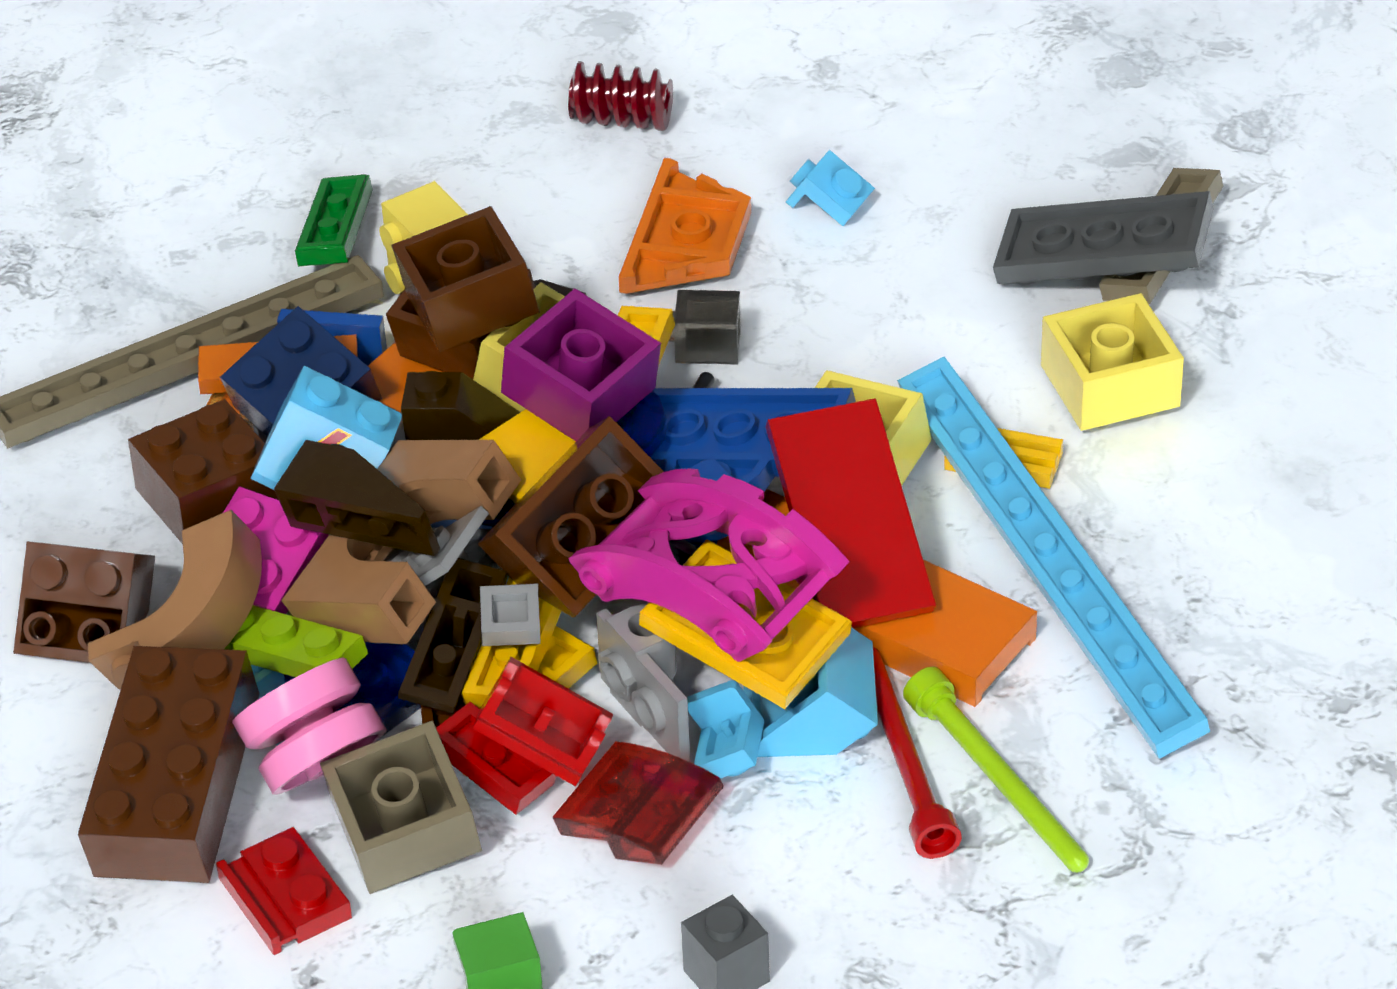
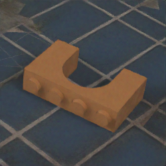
M398 440L377 469L425 510L430 524L443 520H459L480 506L489 513L485 520H494L521 481L494 440ZM334 535L327 537L281 600L294 617L362 635L364 642L407 644L436 603L408 562L384 561L394 548Z

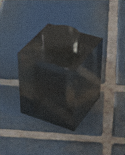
M677 290L675 311H672L675 326L668 341L675 342V363L738 365L741 338L740 291Z

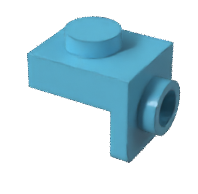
M829 149L817 165L808 159L789 181L796 189L786 200V203L794 208L800 199L806 195L839 224L844 226L875 188Z
M730 680L688 696V712L701 729L693 768L702 781L707 784L727 776H738L749 768L756 766L764 719L738 682Z

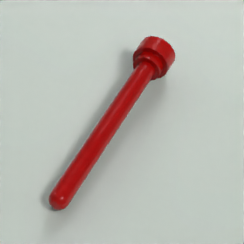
M873 647L877 712L914 809L909 824L911 839L916 852L924 858L934 859L947 856L956 850L961 842L962 835L954 814L949 809L937 804L881 654Z

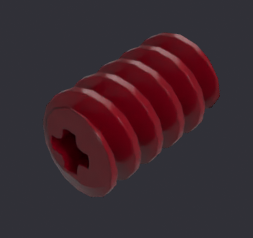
M578 61L569 86L568 112L570 119H573L576 114L579 122L588 124L595 116L598 124L607 126L614 117L617 126L626 128L633 119L636 127L639 129H646L652 120L655 129L658 131H665L668 127L673 103V81L670 78L668 83H662L659 69L654 68L649 81L646 82L643 81L641 68L635 67L630 79L625 80L621 65H616L611 78H606L602 63H597L592 76H587L584 62Z

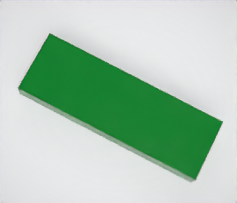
M361 174L321 179L295 249L298 267L348 262L373 191L370 175Z

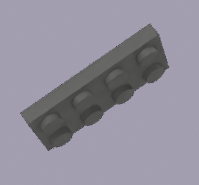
M1210 191L1011 209L993 265L997 284H1031L1041 280L1065 278L1068 280H1080L1089 276L1114 274L1130 276L1138 272L1162 270L1180 272L1188 268H1199L1213 212Z

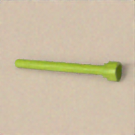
M927 667L913 675L903 690V698L920 717L938 720L1063 864L1072 872L1079 873L1084 871L1089 864L1087 853L955 705L954 685L937 667Z

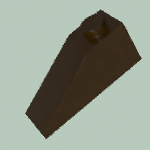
M305 440L274 487V491L291 527L430 556H436L440 550L425 510L354 449L340 444L330 445Z
M457 558L451 569L445 574L435 599L436 603L431 609L398 692V699L452 714L456 712L463 699L462 690L482 644L480 586L506 585L507 571Z

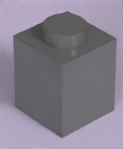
M733 894L681 922L683 970L699 989H758L770 982L768 932Z

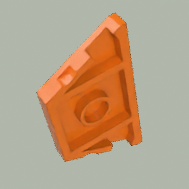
M664 158L619 274V293L627 294L730 275L751 215V197L734 188L723 187L717 180L702 173L696 177V180L679 172L677 161L671 158Z

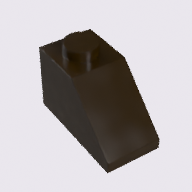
M427 371L407 373L401 404L406 440H479L520 413L463 372Z

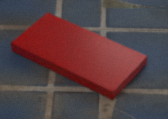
M876 398L768 419L765 428L789 512L792 509L798 512L822 532L849 560V563L837 576L831 578L813 596V599L851 620L852 628L933 612L936 602Z

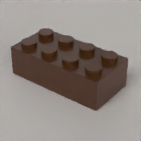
M133 646L78 831V837L93 877L210 883L246 748L232 721L239 713L257 701L260 695L247 650Z

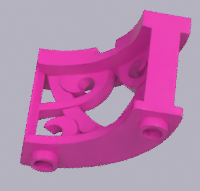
M675 469L651 477L638 490L645 500L599 545L580 549L569 558L570 563L578 571L584 586L597 594L604 602L617 599H637L667 608L702 629L713 638L720 649L728 653L737 662L765 650L772 642V639L813 596L849 563V560L840 550L798 512L792 509L785 516L763 502L765 491L725 474L717 481L702 478L698 469ZM712 531L729 535L731 553L737 564L681 566L674 558L669 546V540L689 539ZM746 543L753 546L754 557L745 548L744 545ZM796 580L800 585L784 601L777 585ZM756 588L764 594L775 609L761 626L738 605L743 604L747 606L755 618L757 608L753 589Z

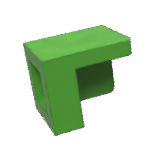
M524 912L457 928L452 932L453 942L465 976L466 989H543L540 957Z

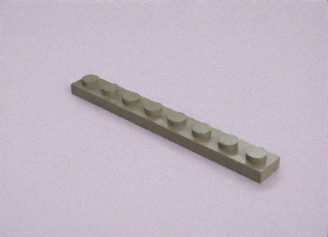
M359 255L349 258L346 263H335L0 396V439L8 449L197 373L199 346L259 342L277 325L281 309H295L299 306L302 310L346 313L358 309L363 305L384 297L382 281Z

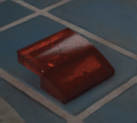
M615 741L552 818L560 834L563 836L607 841L615 859L662 865L724 786L720 777L685 759L650 747Z

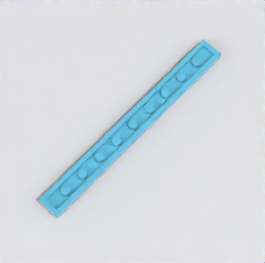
M945 356L897 380L900 388L923 394L931 437L1158 759L1209 733L1210 728L1207 717Z

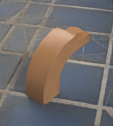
M232 510L182 530L183 571L175 590L158 610L137 623L88 643L89 662L119 690L122 687L133 646L224 649L245 622L255 601L262 571L260 539Z

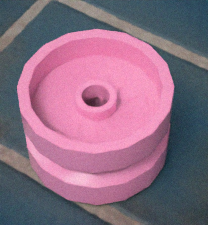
M342 657L329 661L286 682L249 705L232 721L246 748L264 749L282 742L267 753L258 767L272 794L278 795L287 792L308 781L324 776L320 766L321 762L374 743L386 733V727L374 706L370 703H357L337 711L357 694L361 686L346 658Z

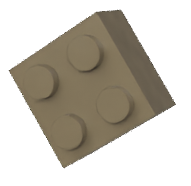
M433 721L320 763L332 804L369 894L482 851L472 810Z

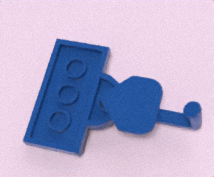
M655 388L643 399L627 434L664 472L675 469H698L700 477L715 481L725 474L765 491L775 477H779L765 428L767 420L854 403L856 400L852 388ZM712 531L684 540L699 548L706 539L717 544L718 540L729 535Z

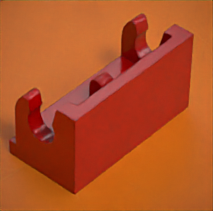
M510 657L482 704L472 729L576 787L606 735L604 732L612 720L613 713L517 659Z

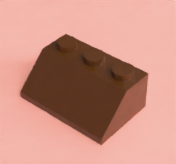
M608 416L591 426L477 544L502 570L507 571V575L517 585L538 584L539 598L574 618L597 594L584 586L578 571L570 563L569 558L580 549L599 545L645 500L638 490L651 477L664 471Z

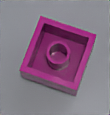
M574 288L504 347L501 393L574 441H577L591 426L608 416L615 422L619 421L655 389L661 342Z

